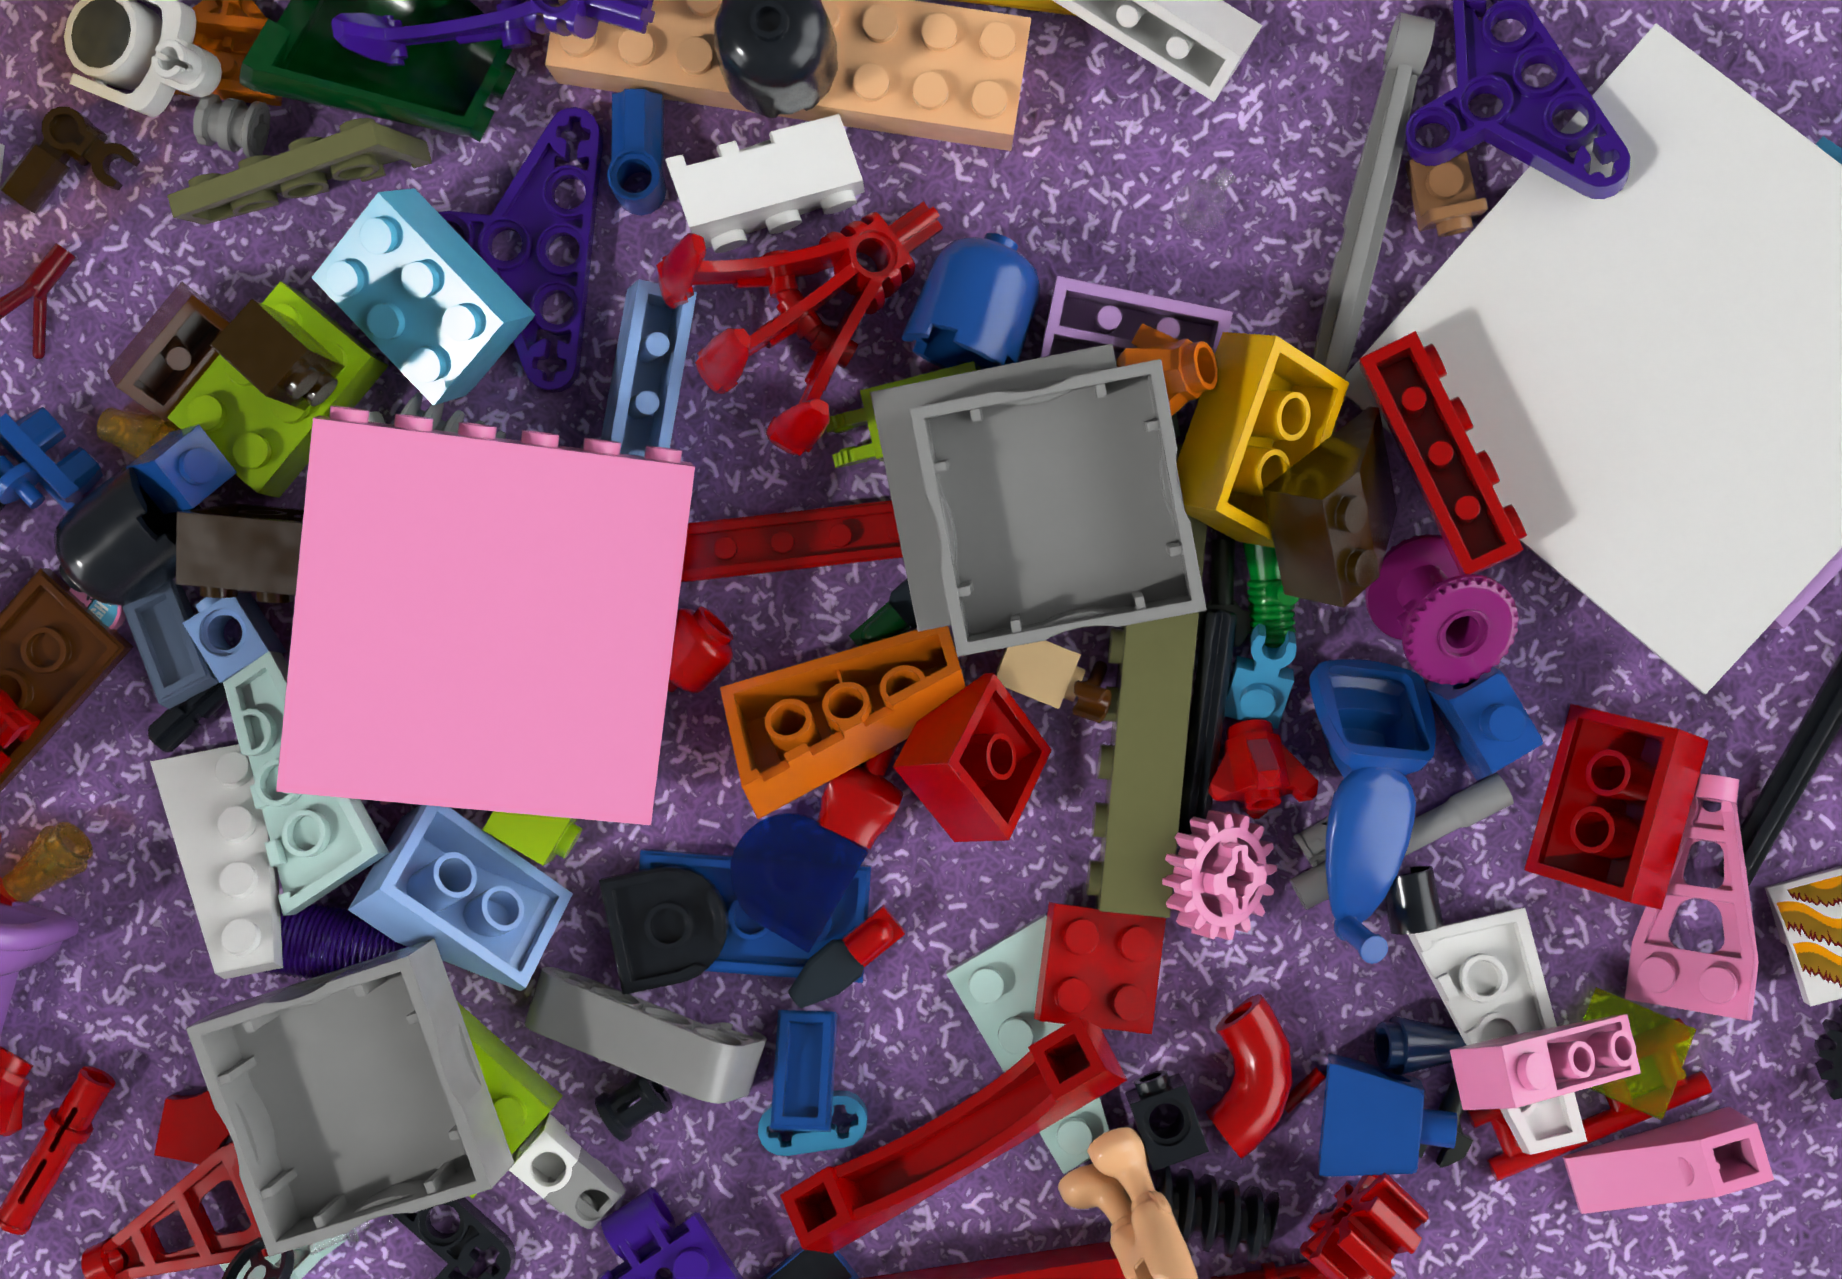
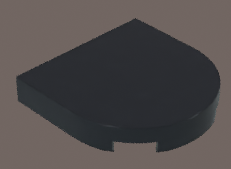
M664 865L609 876L599 880L623 995L689 981L701 975L719 956L728 934V911L719 890L703 874L683 866Z

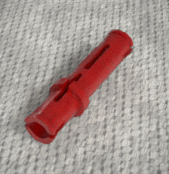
M84 1066L78 1072L77 1079L60 1107L51 1109L44 1121L46 1131L23 1166L18 1178L0 1207V1228L16 1235H23L29 1231L33 1219L56 1184L78 1144H83L89 1139L94 1130L91 1122L108 1093L116 1084L112 1076L105 1071L91 1066Z

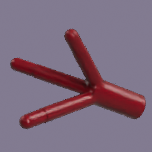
M57 243L53 245L23 285L0 297V319L32 296L34 297L32 354L36 359H42L45 355L47 294L76 258Z

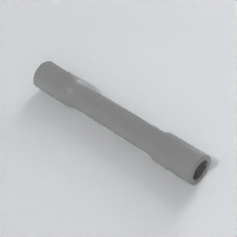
M1495 773L1452 795L1445 803L1416 817L1405 856L1459 828L1469 827L1514 804L1511 792L1500 775ZM1325 861L1318 864L1315 868H1311L1290 879V883L1305 910L1329 899Z

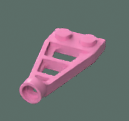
M1711 774L1699 775L1662 910L1646 906L1632 940L1625 999L1752 1021L1759 960L1737 809L1739 779ZM1703 800L1721 803V809L1716 812H1709L1703 807ZM1696 842H1715L1721 846L1724 853V882L1720 887L1714 889L1686 883L1684 872L1690 849ZM1696 898L1708 900L1717 906L1722 916L1724 944L1720 950L1714 953H1702L1679 949L1672 944L1669 938V930L1676 912L1682 903Z

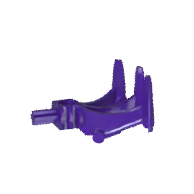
M501 0V3L496 5L497 11L429 24L403 27L402 21L394 20L393 15L380 16L368 13H340L332 19L331 23L334 38L342 47L368 59L386 63L387 66H405L404 59L408 58L406 46L453 40H456L459 44L502 40L504 49H517L532 45L530 31L539 34H547L551 31L561 36L574 35L582 39H589L595 35L599 21L645 34L648 23L653 22L655 11L651 10L654 0H568L562 6L558 0H530L527 2L526 0Z

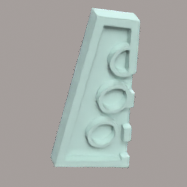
M1046 914L1039 916L946 971V975L1004 1073L1030 1051L1028 1048L1030 1045L1066 1025L1034 1019L1047 920ZM1100 1097L1039 1132L1063 1174L1090 1159L1087 1152L1089 1145L1097 1137L1109 1131Z

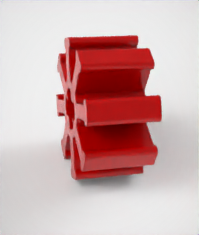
M1385 1172L1382 1175L1362 1176L1355 1188L1346 1182L1334 1194V1197L1337 1198V1206L1334 1210L1323 1214L1318 1212L1310 1222L1308 1228L1315 1234L1308 1241H1304L1301 1244L1300 1253L1328 1279H1391L1396 1274V1271L1392 1268L1391 1260L1396 1254L1404 1252L1412 1254L1415 1252L1422 1237L1414 1230L1427 1222L1429 1218L1428 1212Z

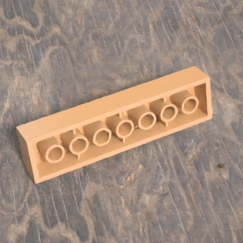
M558 0V2H559V4H560L561 6L564 5V4L568 1V0ZM654 0L651 9L655 11L652 23H648L645 34L601 21L598 23L595 35L589 39H582L574 35L561 36L550 31L545 66L558 84L612 92H622L624 89H646L653 93L662 94L666 100L752 112L747 110L730 94L719 68L714 46V21L722 0ZM821 0L830 19L837 42V73L830 91L814 108L808 111L802 109L793 114L778 115L779 117L813 121L840 114L842 123L846 127L1007 151L1012 150L1031 25L1030 17L916 0Z

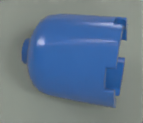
M986 233L984 238L956 239L940 251L931 267L902 336L904 341L913 342L916 340L912 352L943 369L973 361L980 366L981 370L1019 362L1039 301L1041 288L1036 269L1022 254L1017 252L1018 245L1016 242L1000 234Z

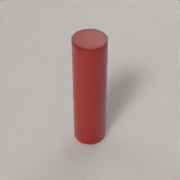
M1316 1067L1289 1093L1284 1108L1288 1114L1326 1078Z

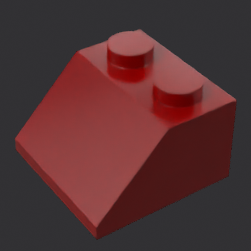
M985 673L916 722L893 768L954 842L1009 841L1052 749L995 673Z

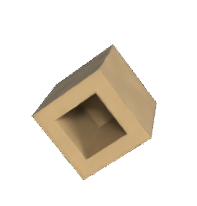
M1045 640L1005 648L995 675L1005 688L1059 709L1063 698L1071 702L1074 701L1076 697L1074 694L1075 682L1083 680L1086 670L1077 666L1081 654Z

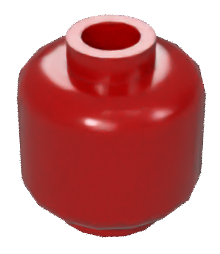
M702 606L696 611L689 608L677 610L668 683L669 692H674L677 688L693 694L701 692L733 659L730 642L734 639L733 634L715 614Z

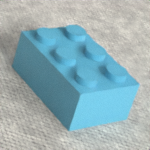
M415 188L378 192L311 277L433 406L466 396L536 315Z

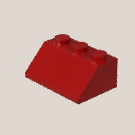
M1570 704L1524 870L1626 902L1662 910L1709 740L1677 728Z

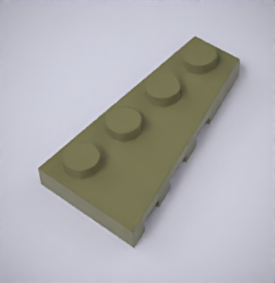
M358 118L341 124L339 127L340 132L325 138L314 136L297 139L288 145L289 151L279 155H257L245 158L238 162L239 169L226 174L209 173L193 177L188 181V188L168 194L167 196L173 218L206 225L279 205L277 193H282V196L285 198L310 197L329 192V179L339 181L361 179L362 182L386 176L383 166L385 164L403 160L411 163L413 168L432 164L426 141L378 124L372 118Z

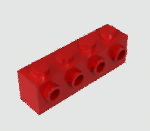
M1414 331L1359 358L1360 370L1460 575L1477 574L1520 554L1524 549L1519 540L1527 536L1525 528L1513 505L1509 504L1502 507L1493 488V485L1500 482L1499 476L1487 452L1483 450L1476 453L1466 434L1467 431L1473 429V424L1461 399L1457 396L1450 400L1440 381V378L1447 376V372L1434 345L1430 343L1423 347L1417 332Z

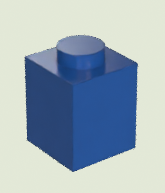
M199 424L168 433L126 467V469L129 467L133 468L138 477L139 485L164 515L194 509L237 473Z

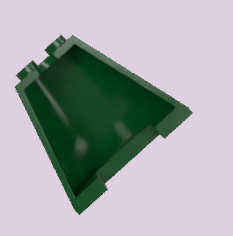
M290 0L277 23L270 19L266 21L241 65L240 84L256 92L471 137L478 142L483 138L495 113L494 110L486 107L490 96L493 95L502 100L517 70L507 64L513 49H504L502 40L459 44L456 40L410 45L406 46L408 58L404 59L405 66H387L386 63L368 59L342 47L333 35L331 22L340 13L393 15L394 20L402 21L403 27L484 14L470 0Z

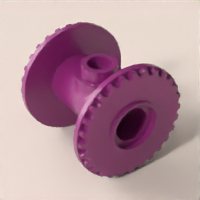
M1416 535L1410 539L1402 540L1396 546H1392L1385 554L1379 578L1365 589L1367 611L1374 624L1386 635L1402 640L1404 654L1409 664L1419 675L1432 682L1456 685L1457 683H1468L1469 680L1478 679L1482 674L1489 673L1492 667L1501 662V659L1504 655L1508 654V649L1515 641L1514 637L1518 631L1519 617L1512 595L1504 586L1490 577L1477 574L1460 575L1441 535Z

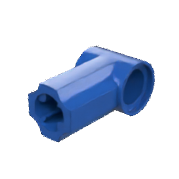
M624 89L622 92L612 94V160L608 167L607 177L609 185L622 208L635 215L651 214L660 208L665 200L667 191L664 179V97L660 93H653L646 89ZM643 172L652 176L651 183L642 192L630 193L623 189L625 181L634 173Z

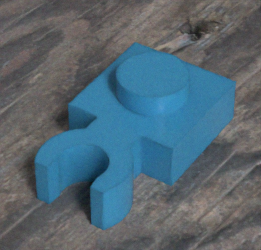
M1258 624L1251 634V654L1253 659L1241 656L1236 657L1229 678L1224 716L1242 721L1253 719L1267 720L1272 723L1273 728L1278 729L1294 683V669L1287 668L1286 666L1296 656L1295 632L1288 631L1285 641L1280 647L1270 648L1264 645L1266 639L1265 625Z

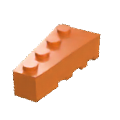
M948 626L924 631L913 630L720 687L741 786L757 819L768 815L908 739L918 720L966 687Z

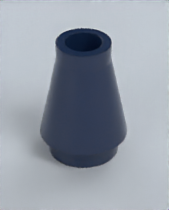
M1393 1016L1389 1022H1380L1376 1027L1374 1035V1050L1378 1065L1383 1070H1392L1396 1075L1452 1063L1450 1050L1467 1046L1457 1027H1444Z

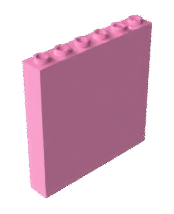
M330 406L329 416L319 415L314 417L276 792L651 825L695 466L691 462L681 461L682 450L646 446L645 456L621 454L620 442L584 438L583 449L558 446V434L522 430L521 441L496 438L497 427L468 422H459L458 433L432 430L433 418L395 414L394 425L369 422V410L343 406Z

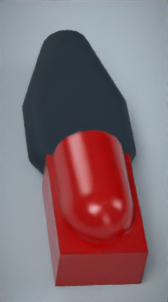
M883 904L846 934L843 939L831 940L811 956L788 990V994L799 1008L807 1007L840 994L862 976L864 967L903 937L906 931Z

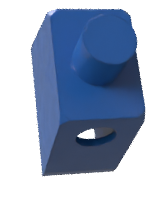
M1492 667L1489 673L1482 674L1480 678L1469 680L1472 684L1461 689L1458 688L1465 684L1463 682L1456 685L1439 684L1432 681L1425 683L1434 710L1477 781L1499 771L1544 744L1541 735L1507 678L1500 669Z
M1328 1054L1318 1157L1319 1176L1382 1175L1384 1172L1387 1175L1416 1173L1420 1144L1455 1148L1457 1113L1423 1108L1425 1089L1422 1081L1405 1074L1396 1075L1392 1070H1383L1378 1066L1336 1054Z

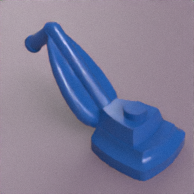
M1328 660L1318 663L1309 676L1312 700L1321 724V731L1326 746L1335 765L1344 777L1334 792L1328 815L1325 845L1327 889L1331 911L1335 918V935L1340 940L1347 941L1352 945L1365 962L1373 964L1380 962L1386 956L1388 944L1381 935L1372 933L1362 922L1374 913L1386 897L1409 846L1415 820L1416 800L1413 788L1405 775L1422 770L1433 758L1436 743L1435 719L1425 682L1418 673L1388 663L1371 660Z

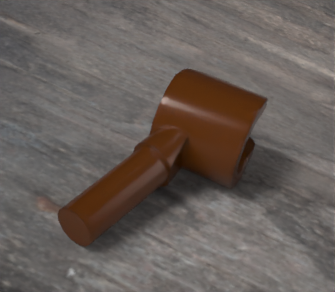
M1097 661L1086 682L1081 680L1075 682L1074 694L1078 697V701L1072 709L1073 715L1097 723H1101L1106 717L1112 699L1111 691L1101 687L1108 669L1106 663Z

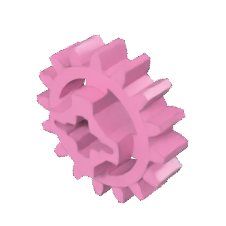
M1209 810L1206 819L1193 817L1190 819L1192 834L1187 835L1178 832L1175 836L1177 844L1181 847L1178 855L1166 854L1165 860L1174 866L1173 874L1162 879V885L1174 888V894L1166 901L1167 908L1180 911L1176 922L1181 926L1191 928V933L1210 939L1219 937L1232 940L1235 929L1246 933L1251 930L1249 919L1251 914L1261 917L1265 914L1260 900L1263 895L1271 896L1274 894V889L1266 884L1267 876L1277 872V865L1266 862V857L1274 849V845L1272 842L1260 840L1264 827L1249 823V816L1228 811L1224 813Z

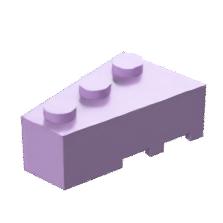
M1057 276L1052 291L1039 358L1113 344L1115 360H1117L1125 348H1137L1132 344V340L1142 323L1178 340L1188 338L1193 343L1204 341L1211 347L1215 355L1222 332H1229L1233 312Z

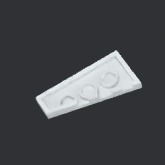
M239 744L150 761L214 973L223 979H229L283 968L277 867H270L264 844L270 841L262 809H255L250 786L255 784L248 755H242Z

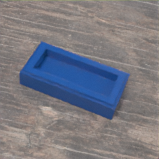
M778 1010L770 1126L772 1130L831 1132L837 1033L836 1012Z

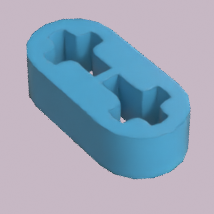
M833 1091L832 1116L835 1106L839 1104L845 1105V1110L848 1114H857L858 1120L850 1122L849 1132L839 1133L837 1125L831 1123V1132L793 1131L791 1141H782L780 1133L770 1132L768 1127L771 1126V1103L764 1109L758 1123V1136L761 1144L769 1152L777 1156H791L845 1148L857 1143L865 1133L868 1121L866 1105L858 1095L850 1091Z

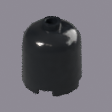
M722 0L714 21V46L719 68L730 94L747 110L768 118H777L780 114H793L802 109L808 111L814 108L830 91L838 70L837 42L822 1Z
M123 467L70 508L60 519L54 534V545L60 562L59 570L62 578L75 591L84 592L93 599L109 605L124 606L146 597L176 578L177 512L164 515L139 485L138 477L133 468L129 467L126 469V467ZM197 505L194 509H200L201 507Z

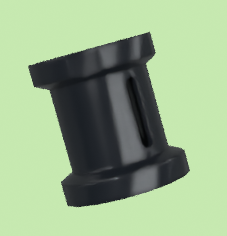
M636 1075V1078L609 1095L603 1092L595 1098V1105L602 1121L613 1136L622 1142L631 1137L632 1128L656 1112L665 1114L673 1108L670 1096L663 1085ZM641 1097L640 1101L627 1109L628 1105Z

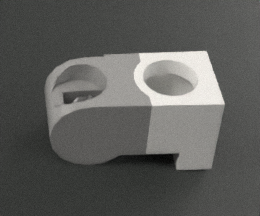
M549 1113L516 1149L513 1156L515 1164L509 1171L560 1213L564 1212L582 1227L593 1229L625 1193V1188L622 1182L602 1162L592 1157L565 1133L566 1128Z

